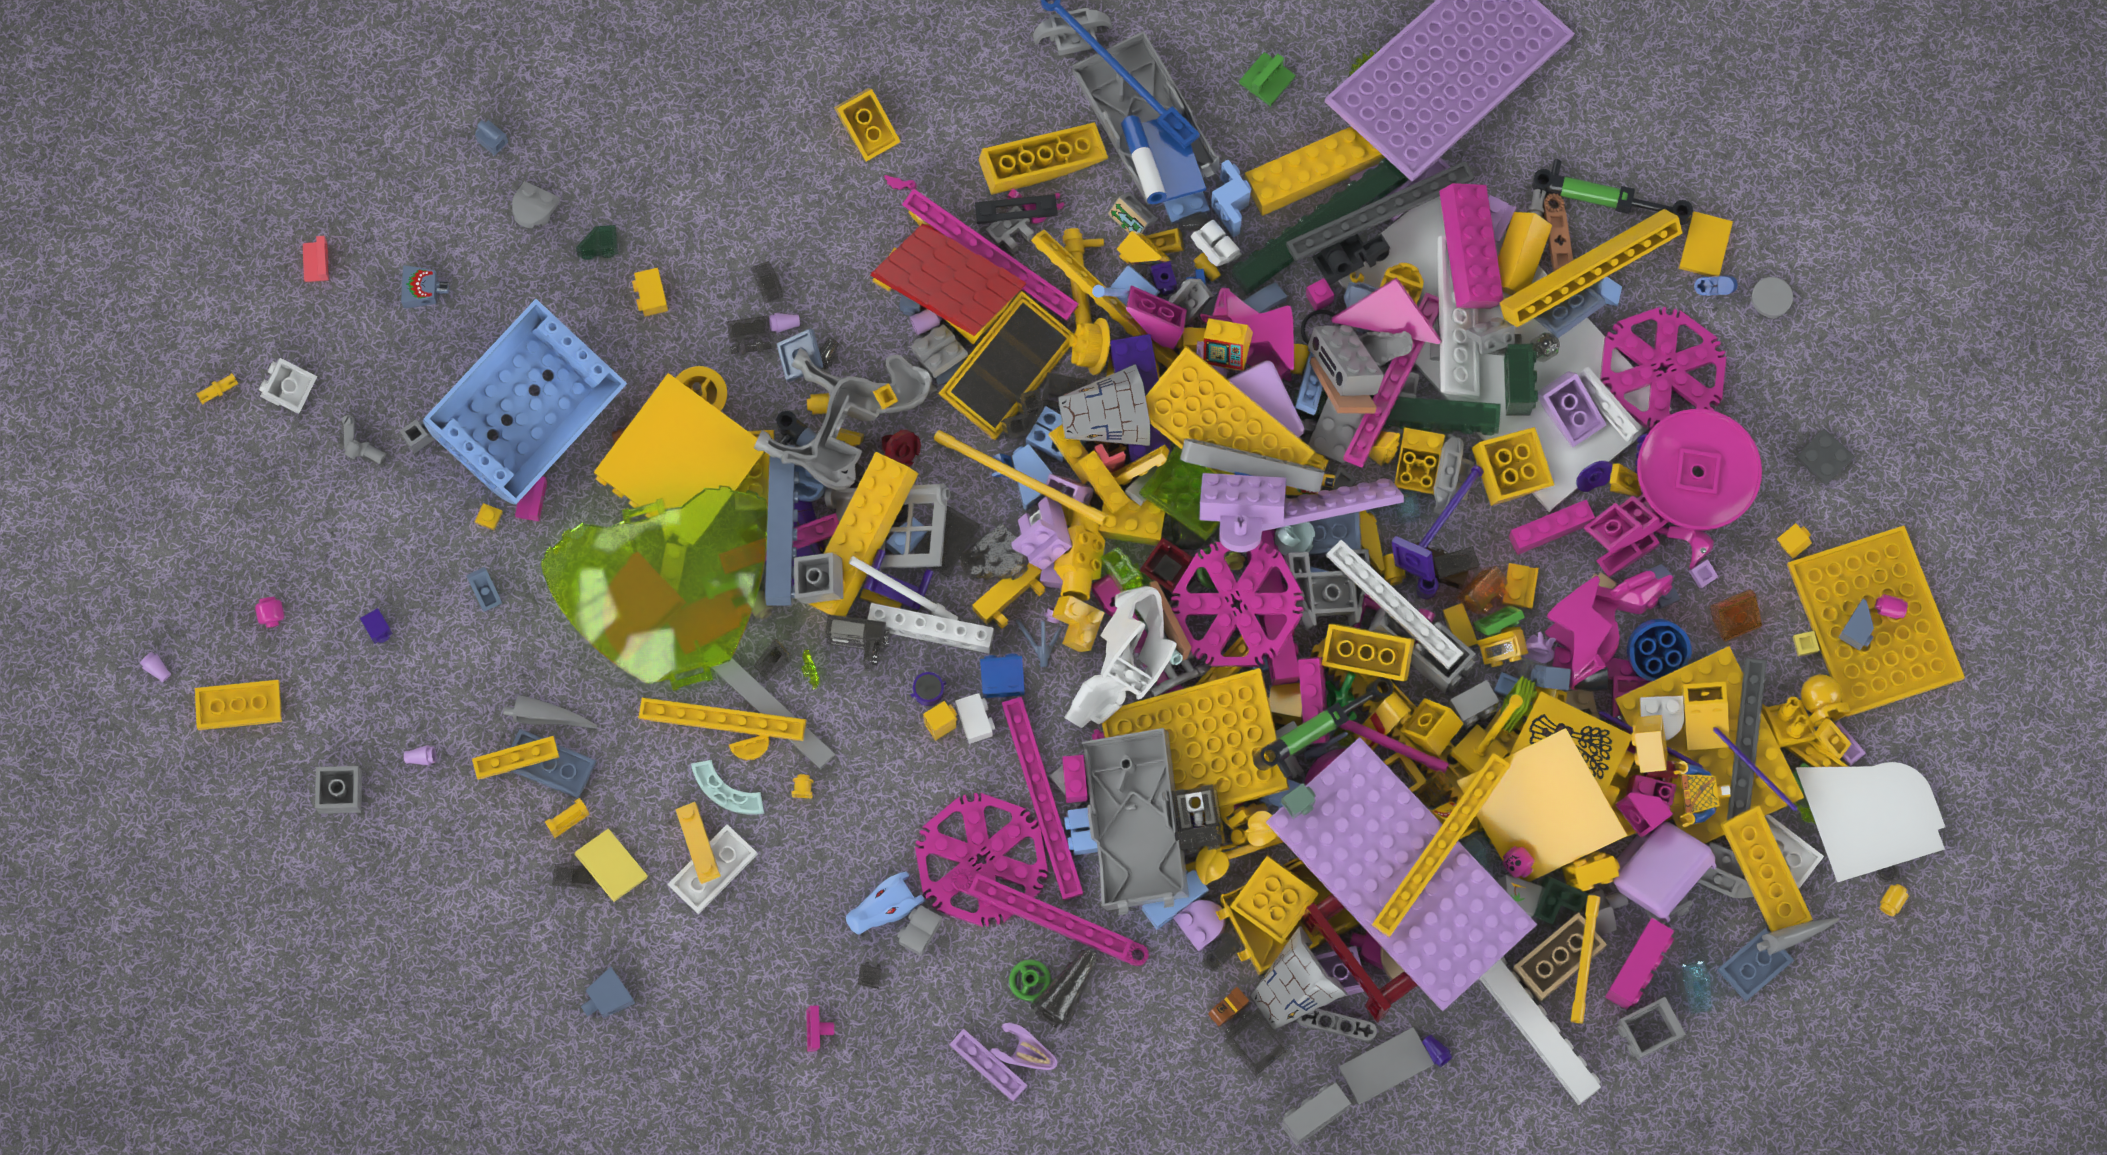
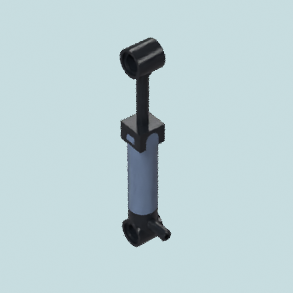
M782 411L776 418L778 431L784 435L778 442L780 444L787 445L792 440L802 447L810 443L817 435L798 420L791 411ZM786 420H790L792 422V424L788 427L782 425V423ZM859 463L855 464L856 478L850 488H854L857 483L859 484L865 473V468ZM908 504L902 506L904 510L898 513L894 522H902L907 519Z

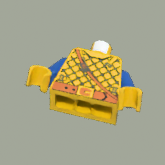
M1685 761L1674 762V764H1678L1680 770L1674 771V774H1683L1679 777L1684 814L1680 818L1684 817L1687 823L1682 826L1687 827L1692 824L1705 822L1715 814L1716 808L1719 807V798L1730 797L1729 784L1717 786L1716 776H1712L1709 771L1696 765L1687 764Z

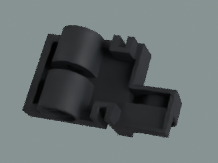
M1356 234L1321 250L1312 258L1330 286L1364 267L1363 262L1365 261L1370 268L1375 266L1376 261H1382L1388 257L1389 249L1391 248L1382 234L1366 243H1363L1359 235Z

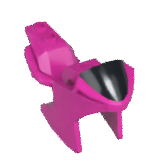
M1221 288L1203 308L1200 314L1203 322L1207 325L1209 318L1248 325L1253 334L1245 365L1254 366L1262 361H1270L1274 364L1281 380L1284 378L1287 381H1291L1290 370H1294V335L1291 306L1287 305L1261 314L1236 297L1229 288Z
M1644 571L1624 580L1614 589L1599 586L1600 579L1598 576H1595L1561 600L1548 613V619L1555 623L1545 631V635L1548 638H1556L1555 642L1571 651L1572 670L1569 687L1572 690L1591 692L1608 689V668L1605 663L1610 661L1617 652L1620 639L1618 624L1615 621V611L1620 610L1642 614L1648 608L1652 609L1658 603L1660 596H1665L1671 591L1673 587V577L1671 575L1657 579L1652 571Z

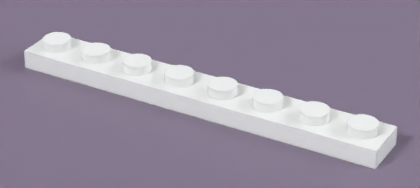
M1340 540L1327 553L1326 556L1447 669L1463 655L1460 649L1346 543Z

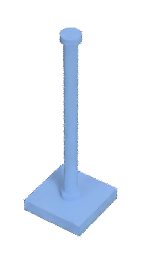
M1128 265L1110 288L1096 285L1093 287L1092 293L1095 297H1117L1127 306L1131 285L1155 296L1160 291L1133 267Z

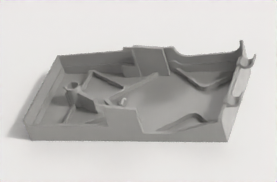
M1143 31L1106 49L1166 110L1173 106L1200 133L1199 138L1191 143L1202 178L1215 175L1214 172L1219 170V155L1216 156L1198 127L1190 107L1145 32ZM1097 53L1072 65L1073 75L1145 202L1149 205L1126 142L1121 122L1130 115L1139 117L1141 123L1157 119L1161 115Z
M1164 728L1082 742L1090 795V805H1087L1091 839L1097 843L1100 865L1101 907L1107 911L1119 909L1118 915L1128 914V907L1164 901V908L1173 907L1174 900L1189 897L1168 732Z

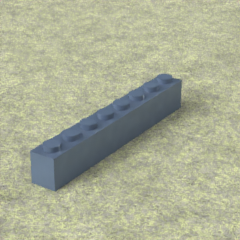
M770 456L765 599L766 605L792 606V598H795V586L792 585V579H794L793 560L797 557V547H793V541H797V528H794V522H798V509H794V503H798V491H795V484H799V472H795V466L799 465L793 463L782 464V459Z

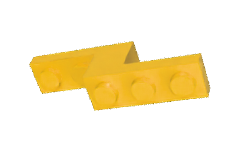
M1063 424L1048 434L1083 484L1091 483L1112 514L1130 502L1095 451L1088 454L1079 440L1065 439Z

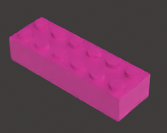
M1452 183L1440 190L1439 193L1456 307L1491 309L1499 305V302L1504 300L1487 186Z

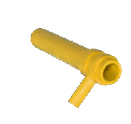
M1078 228L1066 229L1062 236L1063 243L1065 244L1064 248L1083 266L1084 248L1104 246L1103 238L1083 240V235ZM1070 279L1072 299L1079 304L1074 311L1077 329L1079 323H1092L1088 294L1083 292L1074 280Z

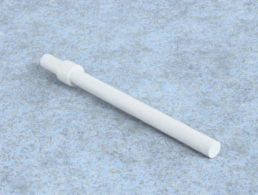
M851 557L849 564L931 610L933 615L953 620L958 619V616L945 610L943 605L933 603L856 557Z

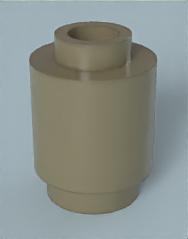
M759 587L752 589L745 595L746 603L748 602L756 619L761 618L763 620L772 614L773 606L766 605L765 592L761 591Z

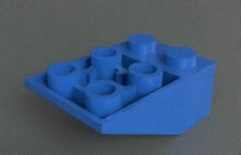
M1011 653L1006 654L1005 657L997 658L996 655H988L984 659H980L983 698L1025 696L1022 656Z

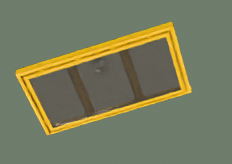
M1021 291L938 394L990 436L991 439L996 440L1071 347L1069 340L1073 333Z

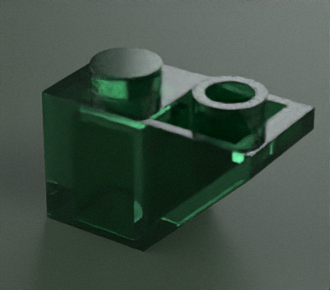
M616 225L595 226L576 247L578 258L582 257L585 260L593 259L594 256L611 258L619 254Z

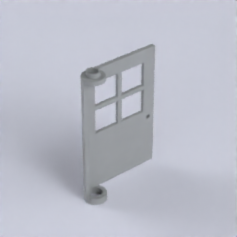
M944 483L912 486L904 504H909L907 527H891L889 531L906 532L905 552L903 555H885L880 569L942 566L947 500L950 498V490ZM828 488L826 490V506L828 509H836L839 522L857 488H846L843 490ZM934 503L932 526L912 527L914 504ZM931 531L929 554H909L911 532ZM886 539L881 547L883 551H885Z

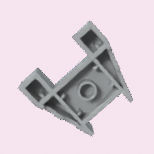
M1368 549L1353 550L1370 566ZM1309 552L1288 553L1284 556L1287 565L1303 594L1297 595L1302 596L1304 601H1297L1296 607L1304 609L1299 614H1303L1301 619L1306 630H1310L1316 625V616L1348 615L1349 627H1353L1360 622L1363 598L1366 593L1343 571L1311 572Z

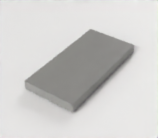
M1414 1027L1346 1062L1339 1066L1338 1069L1358 1105H1361L1434 1066V1063Z

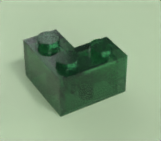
M1545 876L1541 884L1542 889L1533 917L1553 925L1561 906L1581 914L1589 894L1552 877Z

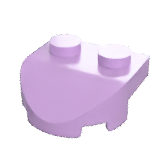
M1195 901L1173 917L1198 951L1203 950L1225 931V919L1219 920L1215 912L1223 908L1214 901Z

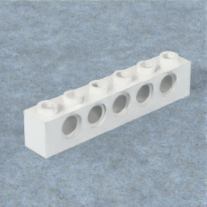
M871 603L867 619V628L871 630L990 654L994 636V628L874 603Z

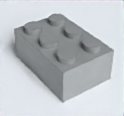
M1328 1083L1319 1089L1316 1097L1313 1098L1311 1095L1302 1101L1299 1109L1292 1108L1285 1113L1281 1126L1297 1147L1348 1111L1351 1102L1337 1083L1333 1085Z

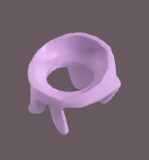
M1538 632V637L1532 635L1526 641L1528 654L1523 656L1535 663L1544 664L1550 662L1555 655L1552 646L1556 638L1544 639L1542 632Z

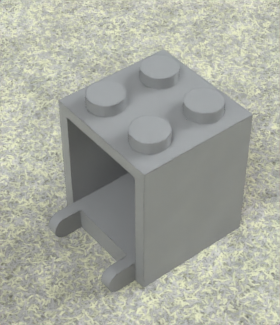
M1437 621L1434 626L1460 649L1463 655L1447 669L1418 642L1413 647L1410 665L1445 694L1448 690L1452 692L1458 686L1462 675L1466 677L1471 672L1472 666L1475 664L1474 658L1476 653ZM1457 664L1459 667L1447 678L1445 675Z

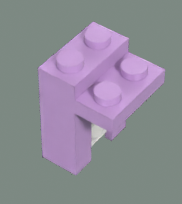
M1048 497L1043 498L1038 503L1039 510L1031 517L1026 513L1018 519L1021 535L1011 543L1014 550L1027 556L1029 563L1042 570H1045L1072 547L1062 506Z

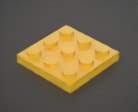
M1267 855L1230 907L1282 944L1301 919L1306 908L1315 900L1319 891Z

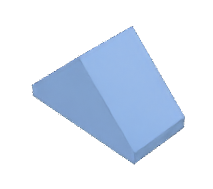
M1608 277L1589 286L1605 299L1606 304L1618 306L1622 286Z

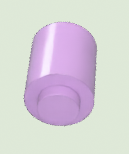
M928 309L909 317L917 335L940 326L939 321H942L939 315Z

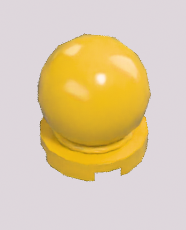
M1818 674L1808 678L1802 685L1801 701L1806 710L1813 713L1809 717L1813 727H1819L1825 718H1832L1833 722L1849 714L1850 708L1848 703L1841 702L1842 691L1836 679Z

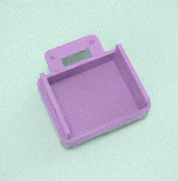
M1262 361L1228 378L1231 383L1297 437L1304 433V426L1272 362Z
M1663 822L1652 834L1648 833L1642 838L1637 835L1617 858L1620 867L1618 870L1619 876L1614 878V884L1620 893L1668 923L1670 921L1669 914L1710 867L1712 869L1717 867L1715 856L1711 848L1670 822Z

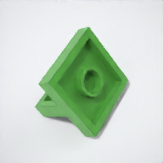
M1264 52L1239 80V84L1271 107L1295 79L1296 75L1283 66L1284 57L1277 54L1272 58Z

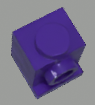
M1167 261L1151 266L1150 273L1154 286L1160 291L1158 294H1172L1177 289V282L1171 262ZM1165 276L1168 277L1167 280H1162V279H1161L1162 277H1165Z

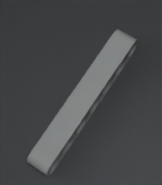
M1189 438L1184 439L1180 460L1231 473L1236 471L1254 476L1286 478V486L1312 492H1320L1324 471L1318 468Z

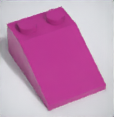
M1131 285L1126 310L1151 335L1155 342L1163 347L1174 349L1184 331L1187 309Z

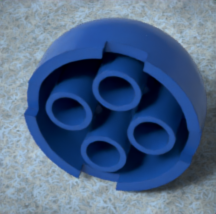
M1651 619L1643 622L1634 629L1627 643L1629 664L1640 677L1648 681H1655L1687 666L1692 655L1691 642L1685 631L1675 623L1665 619Z

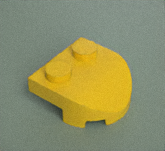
M1403 262L1389 267L1384 274L1380 287L1397 277L1405 290L1409 291L1410 297L1417 305L1424 284L1419 269L1412 264Z

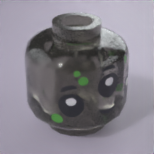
M1544 332L1530 341L1529 354L1533 359L1544 363L1559 353L1560 342L1553 334Z

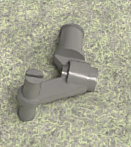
M344 416L342 418L344 425V450H346L344 454L354 460L356 457L366 456L381 464L387 453L373 447L370 442L360 443L354 440L356 421L353 416Z

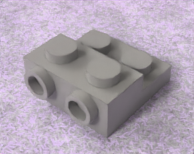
M944 324L940 327H934L930 334L924 338H917L913 345L910 346L916 359L930 371L934 378L969 356L963 346L956 340L954 334Z

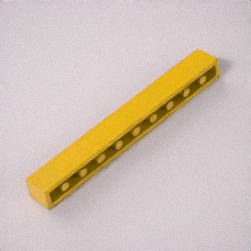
M1663 209L1502 300L1499 303L1504 320L1519 327L1681 235L1682 229L1679 217Z

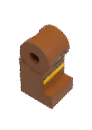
M1236 987L1208 1015L1218 1027H1221L1249 1005V1000Z

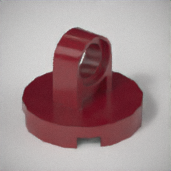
M905 429L898 431L894 435L883 436L881 438V448L885 451L886 457L910 467L914 463L912 460L915 455L919 456L921 442L914 432Z

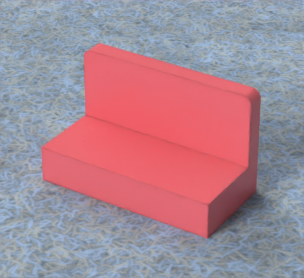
M316 236V242L303 244L305 282L329 280L328 245L325 236Z
M1102 444L1094 447V451L1110 473L1124 467L1126 457L1124 451L1109 457Z

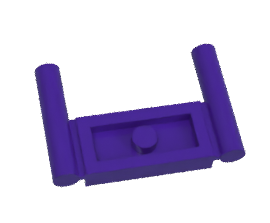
M878 549L871 567L879 571L886 553L885 551ZM925 570L919 587L888 574L885 575L924 597L933 571ZM868 575L863 587L864 589L919 611L920 604Z

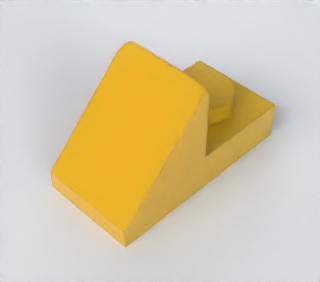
M1620 463L1613 464L1610 475V492L1640 497L1642 491L1637 473Z
M1827 718L1824 719L1814 733L1816 738L1813 741L1839 760L1852 744L1832 720Z

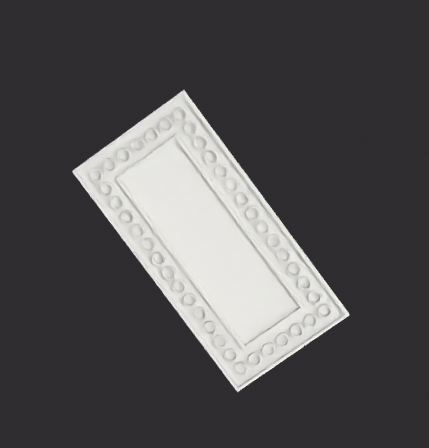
M1440 196L1409 210L1380 233L1391 248L1389 249L1388 257L1382 261H1376V265L1371 268L1366 261L1363 262L1365 266L1355 271V279L1359 277L1361 272L1364 275L1362 283L1379 288L1384 274L1389 267L1402 262L1409 263L1419 269V273L1424 280L1417 307H1419L1425 293L1439 297L1437 237L1441 235L1446 236ZM1505 231L1499 244L1495 241L1497 258L1507 231ZM1539 265L1532 283L1547 276ZM1350 274L1338 281L1345 289H1347L1349 282H1352ZM1503 293L1504 299L1511 296L1509 294ZM1500 304L1491 309H1478V324L1489 322L1492 318L1497 317L1504 320ZM1438 316V318H1437V320H1436V322H1435V324H1434V326H1433V329L1435 330V332L1437 333V335L1440 337V334H1439V316ZM1534 318L1519 327L1514 326L1515 343L1513 345L1485 355L1479 353L1480 397L1476 399L1441 393L1440 361L1430 360V343L1425 342L1414 365L1484 441L1528 428H1536L1554 486L1532 494L1549 512L1578 489L1576 479L1584 468L1598 461L1611 462L1634 443L1639 436L1649 430L1650 421H1647V428L1640 425L1641 429L1630 441L1626 442L1599 411L1607 425L1575 447H1571L1538 400L1536 392L1568 371L1579 375L1585 368L1589 367L1600 379L1605 336L1588 318L1559 338L1555 337ZM1543 333L1547 335L1544 338L1540 337ZM1547 340L1549 341V346L1544 347L1542 343ZM1555 346L1558 352H1552L1551 348ZM1616 348L1612 350L1611 370L1613 372L1620 373L1634 368ZM1650 385L1624 394L1625 400L1640 411H1647Z

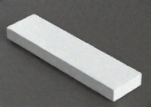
M1589 367L1585 368L1578 377L1595 406L1626 442L1630 441L1641 429L1640 425Z

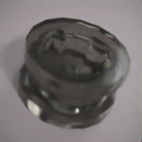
M1895 865L1888 867V871H1892V874H1889L1888 877H1885V873H1881V870L1885 868L1876 871L1877 877L1883 882H1890L1897 874Z

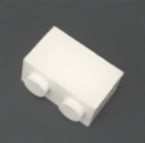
M977 693L955 701L969 744L993 736L992 730L995 729L992 718H988L985 712L989 710L985 698L981 699L980 694Z

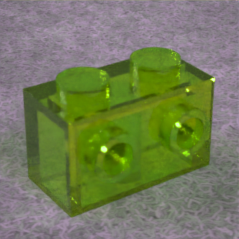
M1119 547L1101 556L1105 572L1112 578L1121 593L1126 590L1143 587L1141 572L1138 568L1135 569L1132 566L1133 563L1127 554L1124 555Z

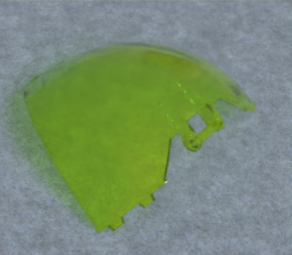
M719 485V489L704 488L703 491L696 494L681 507L666 509L663 498H660L654 503L633 509H622L624 521L610 527L581 523L573 530L569 528L562 534V539L553 548L550 546L544 553V559L541 561L545 581L557 605L576 630L596 650L630 675L646 684L669 679L674 692L680 690L679 688L705 680L707 682L713 681L710 667L729 662L738 647L751 616L764 569L768 524L766 499L759 497L757 492L749 490L746 493L733 491L730 486ZM658 510L659 515L632 522V517ZM698 668H703L704 670L703 673L678 680L676 678L677 674Z

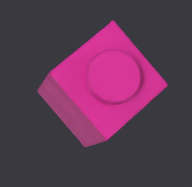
M1325 278L1306 288V297L1315 311L1333 303L1334 293Z

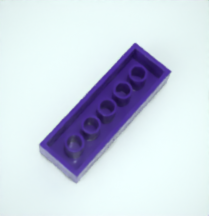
M1147 334L1110 341L1109 349L1113 372H1119L1136 364L1146 396L1159 380L1151 335ZM1151 424L1150 446L1126 444L1130 463L1163 445H1166L1169 449L1167 458L1172 456L1169 439Z

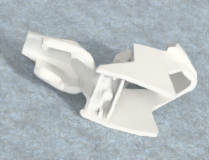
M1144 586L1126 590L1115 596L1117 610L1100 635L1107 641L1106 657L1101 675H1095L1082 684L1072 701L1069 711L1064 717L1065 719L1080 728H1083L1091 720L1097 724L1103 723L1122 707L1126 698L1125 691H1131L1136 694V699H1142L1157 681L1176 648V642L1164 639L1162 599L1160 593L1155 588ZM1134 609L1139 612L1149 628L1144 646L1138 657L1147 666L1146 672L1134 666L1133 650L1145 628V623L1132 618Z

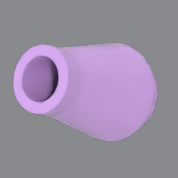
M781 313L769 315L771 332L776 331V333L799 327V315Z
M150 652L140 662L143 666L142 669L158 678L162 683L171 675L158 654Z
M426 745L404 752L406 764L430 766L432 763H436L437 755L434 746Z

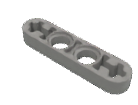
M1315 1009V1011L1307 1014L1314 1017V1013H1318L1316 1025L1311 1024L1313 1019L1307 1018L1306 1021H1302V1017L1296 1019V1022L1301 1026L1364 1042L1372 1041L1377 1034L1376 1026L1369 1021L1321 1009ZM1322 1016H1328L1331 1019V1025L1323 1027L1320 1025L1319 1019ZM1343 1021H1349L1352 1024L1350 1032H1343L1341 1030L1340 1024ZM1356 1023L1360 1024L1359 1029H1365L1366 1026L1370 1027V1031L1373 1034L1365 1037L1364 1032L1357 1031V1035H1354Z

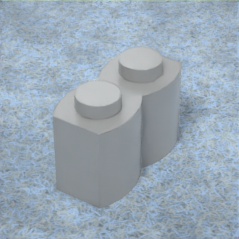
M920 905L918 909L914 908L908 918L911 920L907 927L903 926L897 937L900 938L899 944L922 956L943 919L941 916Z

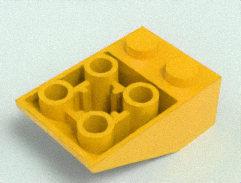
M1404 427L1394 482L1397 488L1434 495L1441 449L1445 438L1444 434Z
M1726 681L1684 684L1681 691L1687 751L1729 748L1713 731V727H1717L1729 739Z

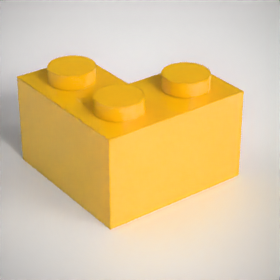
M1071 595L1059 597L1052 617L1069 625L1062 644L1078 652L1091 651L1105 612Z

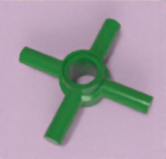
M1348 672L1341 689L1338 690L1330 680L1325 682L1326 689L1329 692L1327 695L1328 708L1338 702L1343 707L1354 700V695L1349 690L1356 674ZM1354 711L1346 714L1350 721H1354L1357 718Z

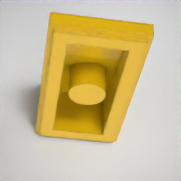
M1179 228L1146 236L1164 253L1185 250L1182 232Z

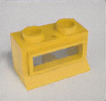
M1522 629L1476 641L1480 646L1484 665L1491 664V667L1504 665L1503 661L1508 659L1510 662L1522 660L1521 656L1528 654Z

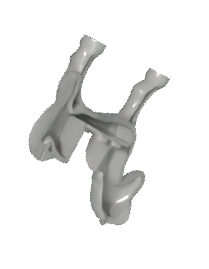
M800 348L792 367L801 370L806 381L814 382L824 387L830 396L823 425L816 437L802 447L780 444L762 430L754 449L765 451L771 457L782 459V464L793 463L800 465L826 487L843 490L849 488L854 483L856 478L855 464L862 453V450L836 439L846 415L861 421H873L878 415L883 413L908 411L922 404L928 393L935 392L937 388L932 385L930 371L921 367H913L902 356L891 355L886 358V370L890 375V386L898 402L882 410L873 391L888 383H874L864 378L851 376L844 378L832 376L816 367L811 362L808 353Z

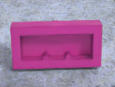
M809 1006L806 1009L807 1052H815L820 1049V1035H834V1023L819 1022V1006Z

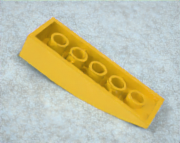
M1094 122L983 148L978 160L990 193L993 195L1073 173L1107 160L1108 155Z

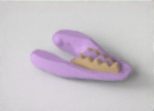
M1004 1023L1002 1028L1005 1032H1010L1019 1037V1044L1015 1053L1010 1057L998 1048H992L990 1051L1001 1061L1013 1065L1043 1070H1052L1057 1066V1059L1026 1029L1013 1023Z

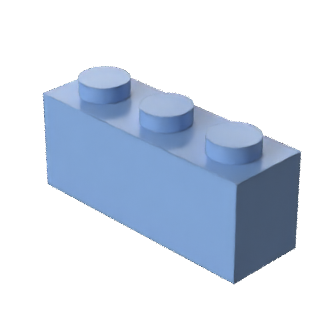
M1194 869L1190 872L1186 870L1189 897L1175 899L1173 907L1164 908V901L1144 904L1142 906V911L1156 930L1172 920L1189 904L1200 900L1208 894L1209 889L1201 882Z

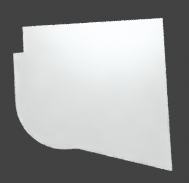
M1887 762L1865 767L1796 768L1837 882L1945 849L1938 829L1944 828L1945 824L1929 783L1916 769L1897 762Z

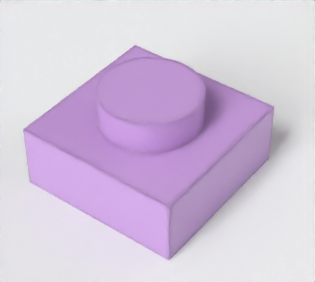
M1708 559L1689 570L1699 589L1718 578Z

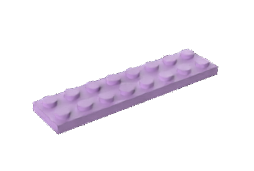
M1382 478L1376 482H1362L1357 486H1342L1332 491L1322 490L1318 492V495L1302 494L1297 498H1285L1283 525L1262 524V531L1403 503L1404 496L1391 479Z

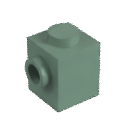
M1302 783L1282 797L1281 803L1291 817L1295 819L1300 814L1305 816L1314 809L1313 805L1316 801V795L1309 786L1306 787Z

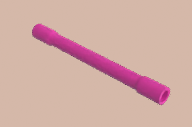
M1349 720L1339 726L1342 729L1354 732L1422 763L1443 775L1449 766V763L1439 758L1429 756L1355 721Z

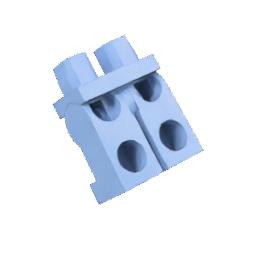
M1045 406L1026 438V445L1029 444L1032 448L1034 447L1063 462L1066 459L1048 435L1062 424L1061 415ZM1079 440L1083 446L1087 442L1086 440Z

